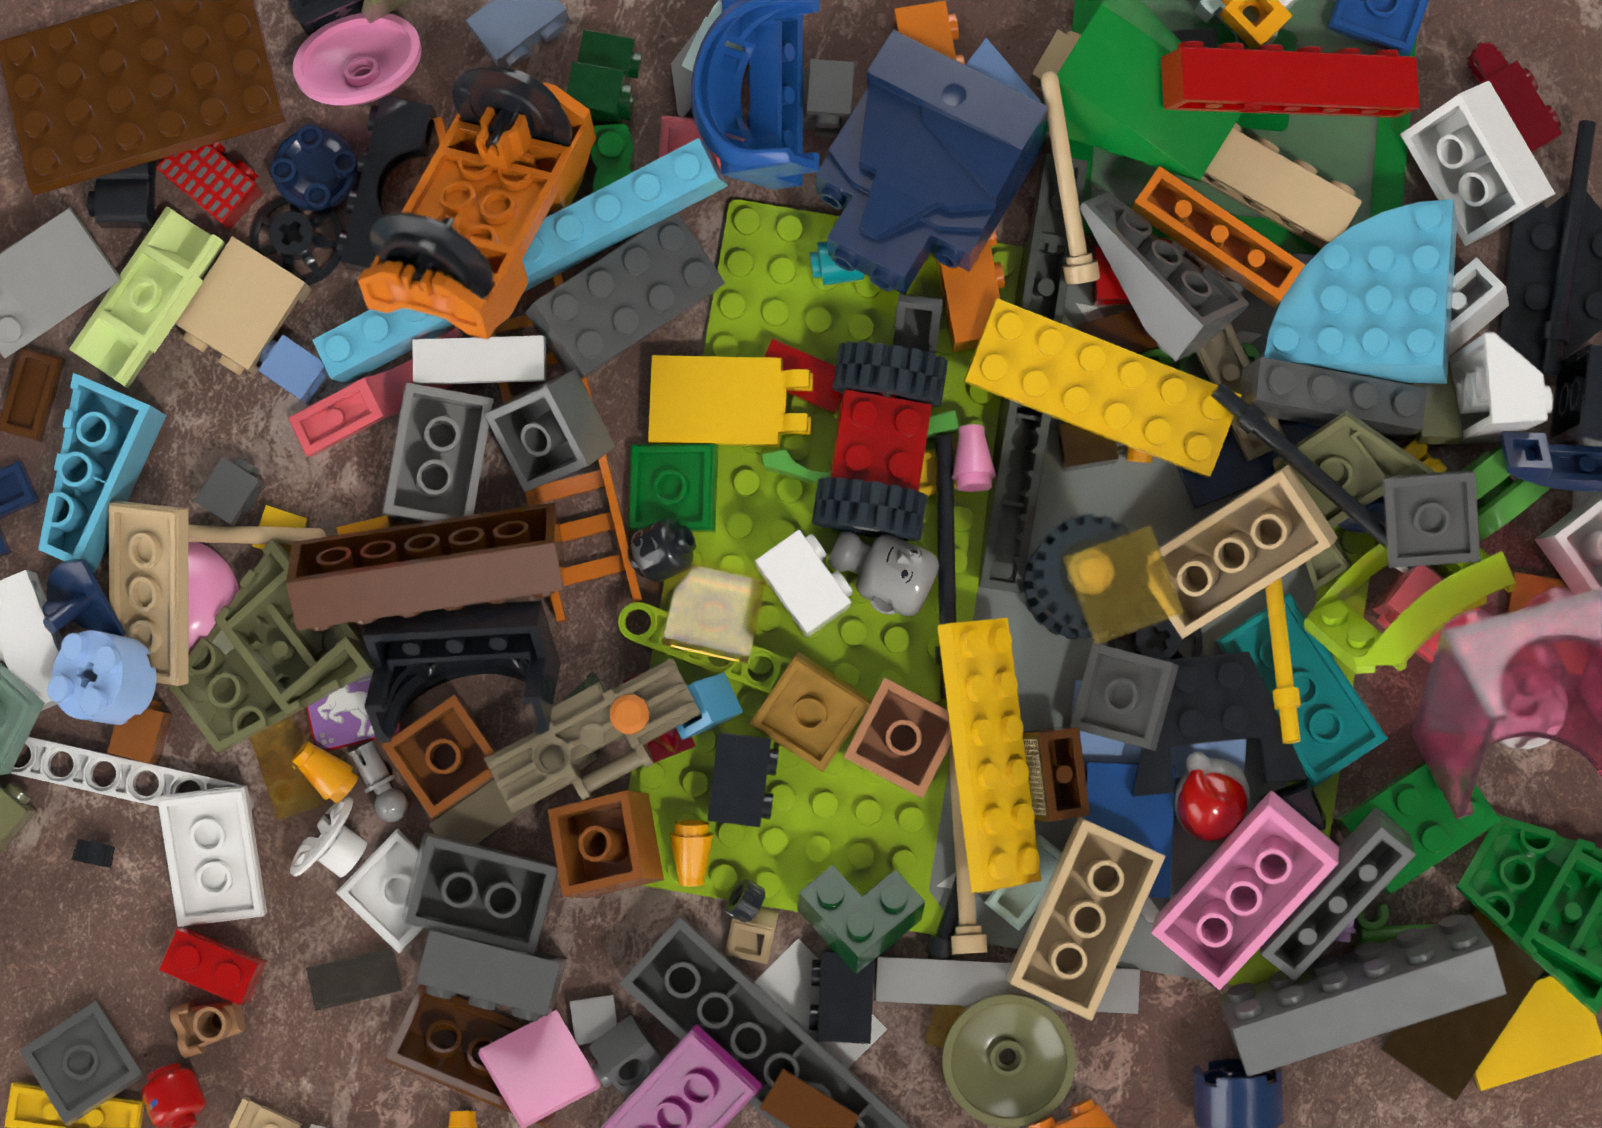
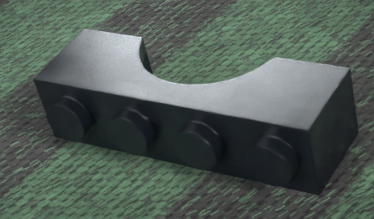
M386 95L380 98L379 106L373 105L371 107L367 129L372 131L369 147L363 146L361 148L357 163V172L362 173L358 189H351L347 203V213L352 214L348 231L342 230L337 242L336 254L341 256L340 262L346 269L363 272V270L370 268L377 254L372 246L370 235L374 223L381 216L385 215L382 204L385 184L393 171L403 163L412 159L427 157L435 126L433 118H437L432 105Z

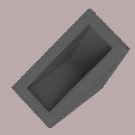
M899 293L893 346L899 345L903 346V348H915L921 350V352L936 354L943 299Z

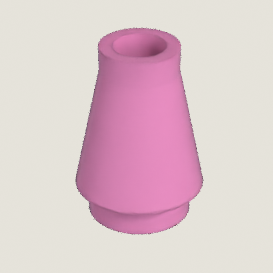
M964 425L959 427L952 479L957 481V489L960 491L978 492L992 488V479L996 477L985 438V427L982 425Z

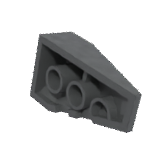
M1109 192L1086 200L1079 207L1144 329L1156 341L1158 347L1165 354L1170 355L1175 362L1200 350L1250 304L1210 265L1207 264L1204 270H1202L1184 257L1185 247L1175 240L1170 244L1152 234V226L1149 221Z

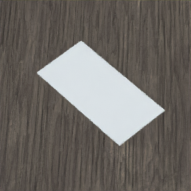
M798 938L755 982L817 1039V1031H809L810 1004H819V986H811L812 959H819ZM872 1014L871 1044L820 1043L849 1068L887 1028Z

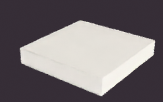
M396 829L336 892L398 953H401L424 929L405 924L402 919L420 848L400 829Z

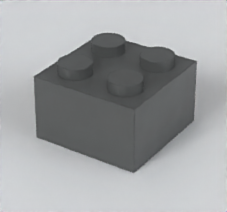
M576 369L517 394L484 414L524 492L587 467L616 448Z

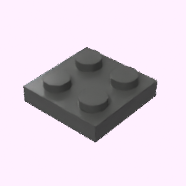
M1473 470L1382 477L1387 563L1389 568L1480 561L1476 477Z
M1093 643L1070 727H1079V730L1082 732L1156 751L1179 665Z
M97 1001L19 1050L67 1126H70L144 1077L143 1072Z

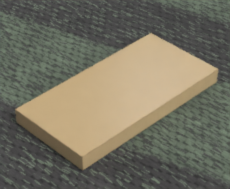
M124 501L109 502V603L126 632L124 637L140 641L150 652V654L146 655L149 659L150 667H155L156 683L176 686L188 684V509Z

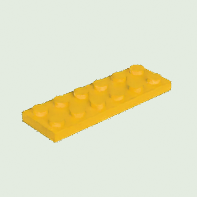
M998 298L994 300L963 381L1207 478L1212 475L1234 417L1210 396L1218 385ZM1234 392L1236 395H1238V396L1241 398V396H1242L1241 394H1238V393Z
M1008 618L937 625L971 893L987 892L1042 881L1034 824L1035 815L1032 808L1029 785V769L1026 763L1023 742V724L1017 692L1018 683L1015 676L1012 637Z

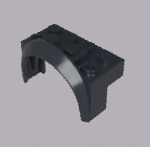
M542 601L466 605L454 611L442 608L423 611L413 617H401L399 615L382 617L365 625L363 638L375 671L372 673L364 707L377 740L391 742L405 710L414 700L428 690L453 679L479 674L505 675L525 682L522 702L523 704L532 703L537 718L536 732L537 734H543L549 731L561 663Z

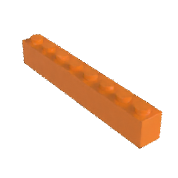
M946 0L894 8L893 27L895 31L965 65L963 55L955 54L953 40L959 39L958 23L955 14H948ZM996 229L970 272L960 267H947L936 259L952 352L976 349L994 300L996 298L1000 299L999 289L1005 288L1001 262L994 263L991 247L997 246Z

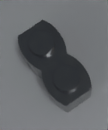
M156 160L96 177L95 191H89L88 212L90 217H95V222L101 228L153 227L156 209Z

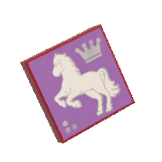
M373 672L306 707L314 746H318L328 752L377 740L364 707ZM399 721L393 736L403 731L401 721Z

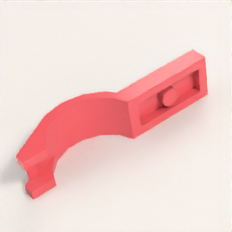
M456 328L437 339L462 338L464 336L461 330ZM413 359L388 371L364 377L289 417L288 419L306 456L314 457L383 419L399 414L406 382L413 383ZM434 384L423 386L448 390L455 384Z

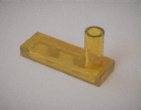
M292 715L250 737L278 821L322 806L317 790L297 768V765L291 761L295 753L302 746Z

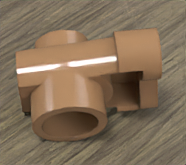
M190 1001L172 1006L170 1009V1019L178 1035V1049L184 1058L204 1053L207 1045L241 1033L246 1029L241 1005L232 1001L196 1006L194 1002ZM218 1016H219L220 1019H221L222 1026L220 1025V1023H219V1021H218Z

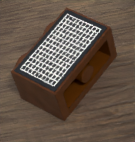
M1052 727L1023 732L1035 821L1051 822L1089 816L1090 810L1079 727Z

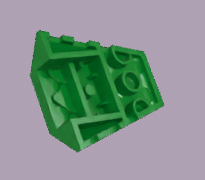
M1103 0L1057 73L1069 141L1095 146L1106 150L1105 152L1139 160L1144 165L1157 169L1160 166L1169 173L1198 182L1242 112L1164 110L1161 57L1176 50L1177 44L1182 42L1140 0ZM1043 98L1042 101L1040 102V103L1043 104V105H1045V104H1044V98Z
M1498 814L1501 821L1488 831L1456 889L1596 1016L1602 1006V848L1595 847V843L1579 838L1577 841L1556 835V831Z

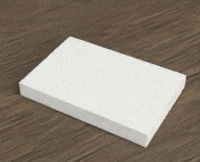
M239 785L161 795L158 797L157 801L178 927L265 916L267 914L248 786Z

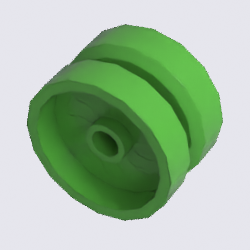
M1501 444L1492 451L1487 450L1461 470H1473L1475 472L1477 502L1479 503L1477 506L1479 542L1515 518L1550 488L1530 483L1517 477L1512 479L1506 470Z

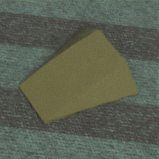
M270 539L263 549L265 554L255 569H249L239 583L242 587L228 607L223 606L214 619L216 625L206 639L201 638L188 656V684L180 686L168 685L169 689L217 753H222L375 671L365 641L351 622L335 624L328 629L320 631L310 628L297 630L286 587L291 554L274 539Z

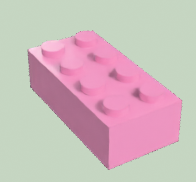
M1271 790L1156 915L1151 933L1217 989L1221 990L1338 864L1340 847Z

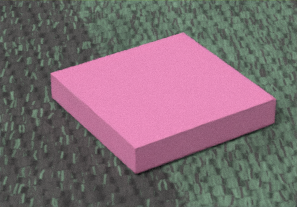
M557 1009L549 1015L539 1018L538 1021H533L479 1049L478 1055L521 1128H526L599 1089L601 1084Z

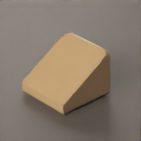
M761 907L756 916L751 921L745 923L733 917L725 955L768 964L778 912Z

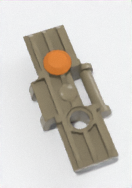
M671 658L615 689L607 690L606 685L601 680L569 699L552 706L549 731L543 734H537L535 731L485 758V761L512 814L525 809L573 783L580 798L585 801L592 797L591 792L642 765L646 768L653 765L654 760L646 743L700 715L701 712L676 663ZM628 739L634 750L583 777L579 764L588 759V754L615 740L620 742ZM556 744L564 750L565 761L558 769L549 770L542 763V753L549 745Z

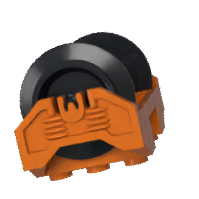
M507 67L473 68L462 73L453 86L452 97L458 114L402 212L381 216L371 229V242L377 256L371 267L363 270L358 279L368 309L387 314L402 308L411 309L445 318L468 335L489 340L494 329L508 319L514 311L529 282L523 258L548 211L556 213L571 204L583 181L590 151L596 141V135L588 108L556 85L541 83L524 72Z

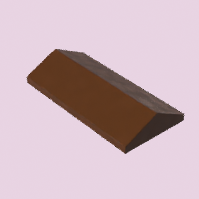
M420 984L385 1057V1061L513 1114L478 1053L479 1049L524 1027L525 1024L494 1011L468 1004L469 1001L457 996L445 999L426 994V985ZM556 1112L535 1122V1124L549 1128Z

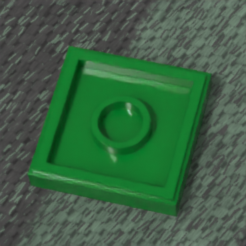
M631 444L628 531L636 533L639 529L660 519L671 518L681 526L688 527L691 532H715L718 445Z

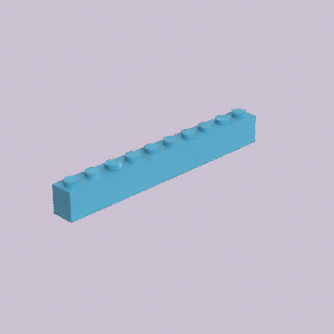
M697 138L546 217L523 258V264L529 281L524 292L727 187V181L724 175H721V169L713 152L701 139ZM402 308L388 314L370 309L313 339V343L330 379L348 384L413 350V339H433L456 328V326L445 318L407 308Z

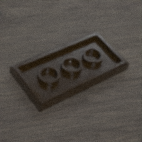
M1477 907L1474 908L1471 915L1493 946L1507 994L1393 1030L1380 1047V1050L1453 1101H1456L1544 970Z

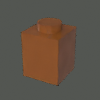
M151 700L143 713L132 716L126 720L128 722L125 724L114 726L107 753L159 765L172 714L160 711L162 702Z

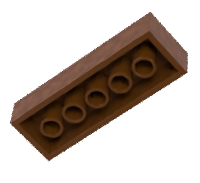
M555 502L294 541L291 549L286 587L297 630L310 628L320 631L328 629L335 624L348 622L367 624L382 617L395 615L413 617L423 611L442 608L454 611L469 604L482 602L500 604L515 597L529 595L533 597H546L552 595L555 591L564 590V546Z

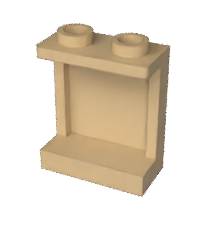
M232 236L204 278V282L175 324L185 331L181 338L203 353L209 346L222 354L218 362L239 376L244 369L255 375L259 369L256 365L263 350L272 341L297 301L303 304L312 289L295 275Z

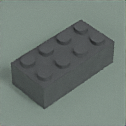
M677 212L649 227L539 298L525 313L538 333L546 337L547 346L564 371L567 373L576 369L581 380H583L714 294L725 282Z

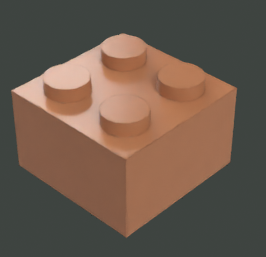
M884 678L843 758L911 794L923 798L952 742L948 710Z

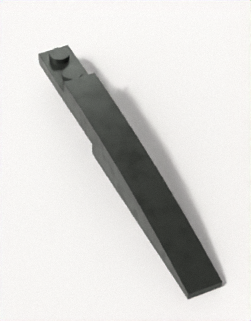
M1046 153L1042 155L1029 239L1024 242L1015 305L1062 324L1068 284L1065 283L1063 266L1067 264L1066 256L1070 254L1054 158L1052 154ZM1072 158L1079 206H1081L1088 161ZM1001 397L992 462L996 477L992 479V488L989 489L978 587L1022 593L1051 416Z

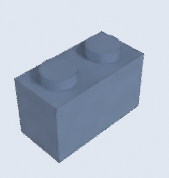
M492 0L469 17L466 23L470 32L497 67H507L509 65L511 68H515L529 58L532 53L530 51L532 47L542 40L547 43L558 37L565 30V23L569 21L566 8L559 0Z

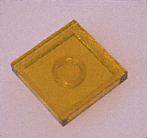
M1151 526L1063 558L1095 645L1184 613Z
M691 565L686 571L678 574L661 645L748 664L766 581Z

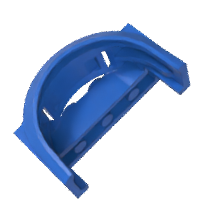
M722 0V13L710 26L702 40L695 59L691 79V104L694 120L705 144L720 158L721 175L777 190L802 186L804 173L819 171V155L816 152L803 154V15L820 11V0ZM729 41L743 46L746 52L725 46L724 44ZM749 60L750 69L747 72V83L750 88V111L747 115L746 127L741 107V88L745 68Z

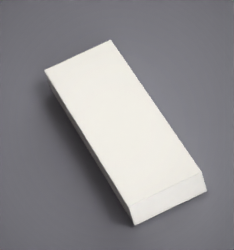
M544 335L490 337L489 340L479 337L412 340L413 384L547 381L546 337Z

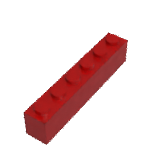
M1187 41L1177 44L1176 50L1161 57L1164 110L1398 118L1419 109L1417 58L1399 56L1398 50H1380L1372 55H1362L1359 48H1343L1334 51V53H1322V47L1307 46L1292 52L1283 51V46L1277 44L1259 46L1256 50H1245L1242 43H1225L1218 45L1217 48H1204V42Z

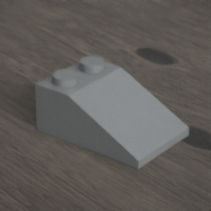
M71 207L0 253V353L4 358L36 339L121 280V277Z

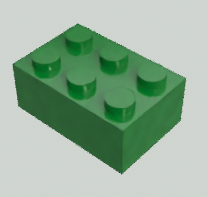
M1452 747L1439 748L1333 818L1337 828L1346 839L1376 807L1410 834L1416 855L1382 889L1381 893L1392 894L1501 821Z

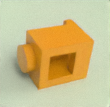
M1221 0L1226 7L1219 14L1249 46V50H1256L1257 47L1263 46L1293 16L1278 0ZM1243 10H1253L1257 17L1256 22L1251 23L1242 14Z

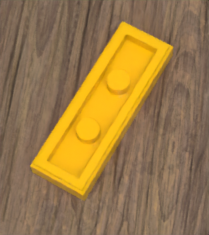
M13 1082L11 1083L4 1127L141 1128L145 1103L143 1100L114 1096L70 1126H67L41 1085Z

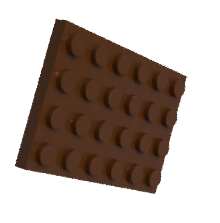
M138 0L0 41V59L28 187L34 196L286 122L255 0Z

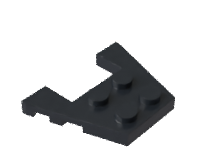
M1249 652L1164 660L1179 665L1156 751L1141 747L1138 770L1132 788L1133 797L1175 792L1170 747L1257 738L1259 740L1264 784L1306 780V773L1293 745L1283 744L1280 717L1277 710L1274 709V704Z

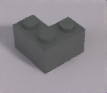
M811 59L810 69H803V130H815L814 135L822 138H836L851 115L854 62Z

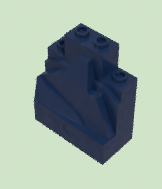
M892 30L867 70L866 91L829 148L828 156L815 175L816 190L820 199L832 208L839 210L842 207L845 208L827 237L828 255L831 256L832 261L846 271L853 272L856 269L869 276L870 280L877 287L885 291H892L894 289L904 295L930 253H933L935 258L947 267H960L970 272L1046 145L1048 107Z

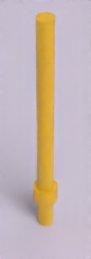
M1281 577L1265 587L1277 688L1272 692L1274 709L1279 710L1283 744H1293L1301 742L1297 708L1301 707L1299 688L1294 687Z

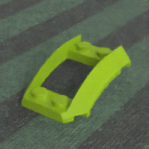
M1379 543L1349 567L1320 597L1305 619L1304 629L1356 674L1376 673L1375 666L1392 665L1398 671H1402L1407 668L1406 661L1438 631L1464 614L1486 604L1488 595L1501 589L1506 590L1508 593L1516 590V581L1503 551L1490 556L1480 548V561L1429 565L1445 579L1415 600L1381 633L1344 602L1362 583L1388 565L1387 549Z

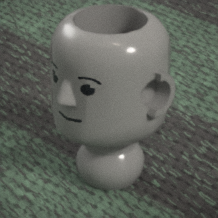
M841 531L828 559V563L833 569L841 572L851 571L858 574L856 588L859 594L871 601V605L877 611L888 615L898 613L904 616H913L921 610L939 570L938 559L933 553L889 534L878 536L873 545L870 546L862 542L854 532Z

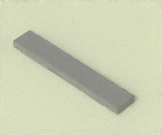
M876 957L874 1001L970 1006L985 997L1013 993L1037 999L1052 1010L1069 1011L1010 984L1006 976L1012 963ZM1115 968L1096 1012L1138 1014L1140 969Z

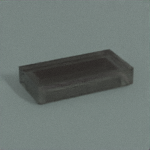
M393 947L306 968L315 1011L403 991Z

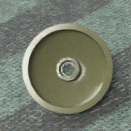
M1003 993L978 1000L957 1017L949 1029L944 1042L942 1067L950 1093L965 1112L975 1119L992 1126L1015 1128L1043 1119L1061 1104L1070 1090L1074 1079L1076 1054L1072 1037L1066 1025L1050 1007L1029 996ZM1004 1048H1011L1015 1051V1057L1010 1062H1003L999 1059L1000 1051Z

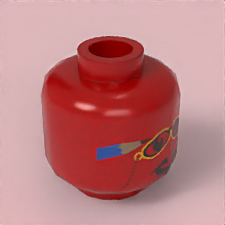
M174 1063L148 1074V1082L142 1087L141 1095L152 1124L157 1128H191L197 1124L196 1116L206 1107V1100L195 1072L189 1068H181L180 1063Z

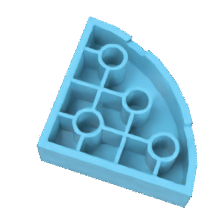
M1454 200L1417 202L1384 211L1352 226L1324 246L1302 269L1282 298L1269 329L1264 358L1398 383L1447 384L1457 235V215Z

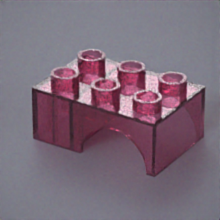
M1568 588L1550 589L1534 597L1522 610L1496 617H1491L1486 610H1471L1456 616L1441 630L1440 640L1428 679L1424 685V692L1411 734L1456 819L1473 815L1474 808L1470 799L1487 749L1506 739L1539 737L1559 742L1585 757L1602 777V588L1578 595H1573Z

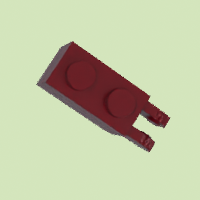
M1490 41L1480 42L1478 47L1466 59L1468 60L1466 63L1468 69H1471L1470 73L1476 83L1480 85L1490 81L1532 154L1553 143L1563 134L1559 128L1561 127V121L1553 107L1550 105L1545 106L1537 93L1538 83L1529 69H1522L1518 60L1509 65L1501 51L1497 50L1498 47L1494 45L1495 43L1492 44Z

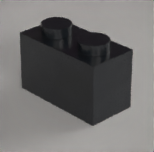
M718 733L707 821L761 827L762 819L770 820L774 793L765 792L767 775L776 776L779 749H771V739Z
M821 950V960L812 959L811 986H819V1004H810L809 1031H817L818 1042L871 1044L874 960L855 974L835 951Z

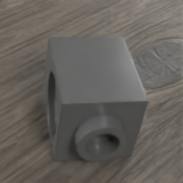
M222 457L194 499V502L232 526H240L266 484L256 478L260 470L242 458L237 457L233 464Z
M631 1014L588 1046L597 1063L591 1066L596 1076L606 1088L614 1084L624 1097L637 1089L664 1060L651 1037Z

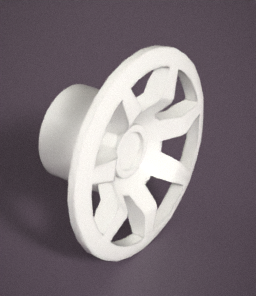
M346 796L340 802L334 803L325 813L330 814L331 824L325 815L322 816L317 824L321 835L319 838L308 837L302 842L292 860L290 867L291 875L298 876L302 874L316 860L340 878L345 876L355 866L365 851L367 842L343 825L353 805L351 797Z

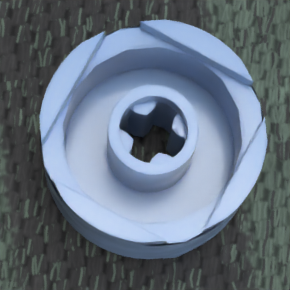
M99 631L71 633L63 639L61 649L55 659L52 679L47 688L48 695L52 701L58 703L66 714L73 718L122 725L127 723L128 721L126 720L132 716L143 713L149 706L156 688L155 667H150L149 659L146 655L150 654L147 647L136 639Z

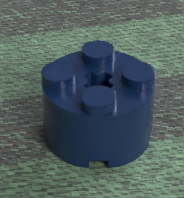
M1240 1059L1208 1062L1209 1070L1203 1072L1200 1065L1193 1067L1194 1120L1197 1126L1201 1128H1278V1126L1284 1123L1282 1066L1247 1077Z

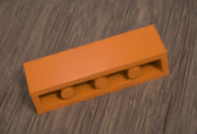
M1160 166L1131 208L1149 221L1152 226L1180 245H1183V247L1273 308L1282 300L1305 266L1304 263Z

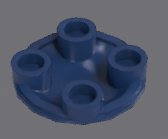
M308 124L302 126L298 132L293 133L281 143L273 158L270 172L277 191L288 203L302 210L322 211L337 206L350 194L357 181L358 162L352 146L341 135L329 129Z

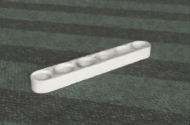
M28 736L25 742L31 751L29 762L20 768L14 766L11 774L157 807L158 797L178 793L180 786L188 780L195 781L201 790L241 785ZM59 752L68 753L74 762L72 771L64 777L55 775L51 769V760ZM103 761L110 762L116 770L114 782L106 787L98 785L93 777L95 766ZM144 771L153 772L159 780L157 791L150 796L141 795L136 788V779ZM248 790L252 811L254 799L251 792Z

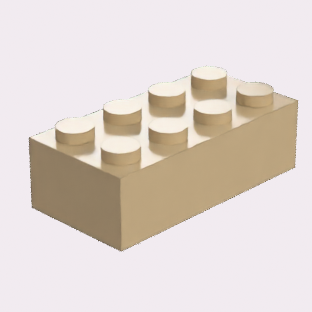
M1288 464L1147 554L1149 562L1147 565V574H1149L1147 586L1183 639L1329 548L1338 537L1293 468Z
M1078 817L1006 976L1008 982L1092 1021L1166 856L1082 817Z

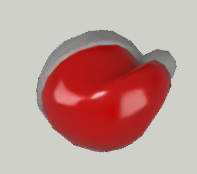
M1194 752L1188 756L1186 760L1187 769L1183 772L1175 787L1174 810L1176 817L1183 829L1199 840L1211 842L1225 839L1238 827L1247 812L1250 803L1248 781L1242 769L1237 767L1236 764L1221 758H1207L1202 752Z

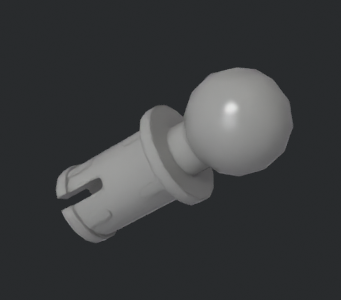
M374 740L349 752V756L353 759L367 786L364 789L365 794L372 790L376 794L374 809L377 816L387 822L401 820L408 810L407 796L401 790L392 788L389 781L397 777L395 774L390 775L375 746Z

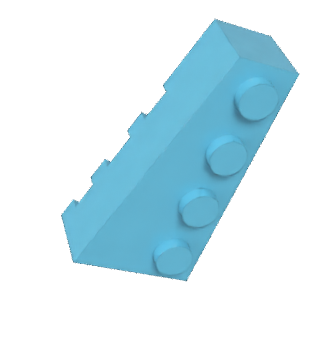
M73 373L70 386L73 389L70 408L65 411L62 426L65 428L61 454L57 453L54 466V470L57 471L53 493H49L38 550L63 561L85 559L90 570L95 574L109 543V502L128 501L167 415L146 403Z

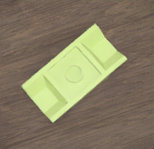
M166 206L119 275L121 280L110 288L69 350L123 386L129 388L151 354L157 351L204 282L203 278L226 246L224 241L214 234L211 235Z

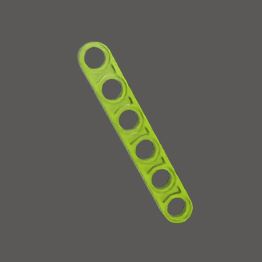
M631 603L624 607L619 614V629L630 641L716 674L725 673L726 677L768 694L792 660L645 603ZM635 610L645 611L651 619L649 630L641 635L630 633L626 627L627 616ZM678 625L688 628L692 635L689 647L681 651L670 648L666 640L669 630ZM717 641L728 643L733 650L731 661L721 667L713 665L707 656L710 645ZM757 657H766L774 666L772 677L765 682L753 680L748 672L750 662ZM842 679L843 681H845V682L848 683L849 685H851V686H853L854 688H856L857 690H859L858 687H857L856 685H854L853 683H851V682H849V681H847V680Z

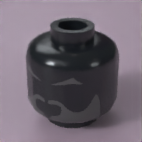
M663 518L639 529L633 534L631 546L628 549L629 560L638 575L654 582H661L686 571L692 565L696 541L688 527L681 526L674 519Z

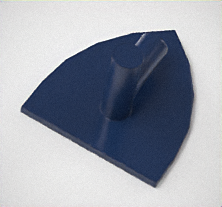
M72 559L61 562L51 571L47 581V602L43 606V612L46 616L43 619V624L50 633H56L70 621H73L89 631H99L119 636L126 634L85 559Z

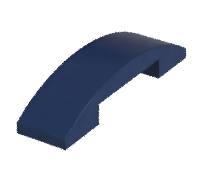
M1501 433L1500 440L1506 470L1509 474L1530 483L1555 489L1602 492V446L1551 445L1547 442L1546 433Z

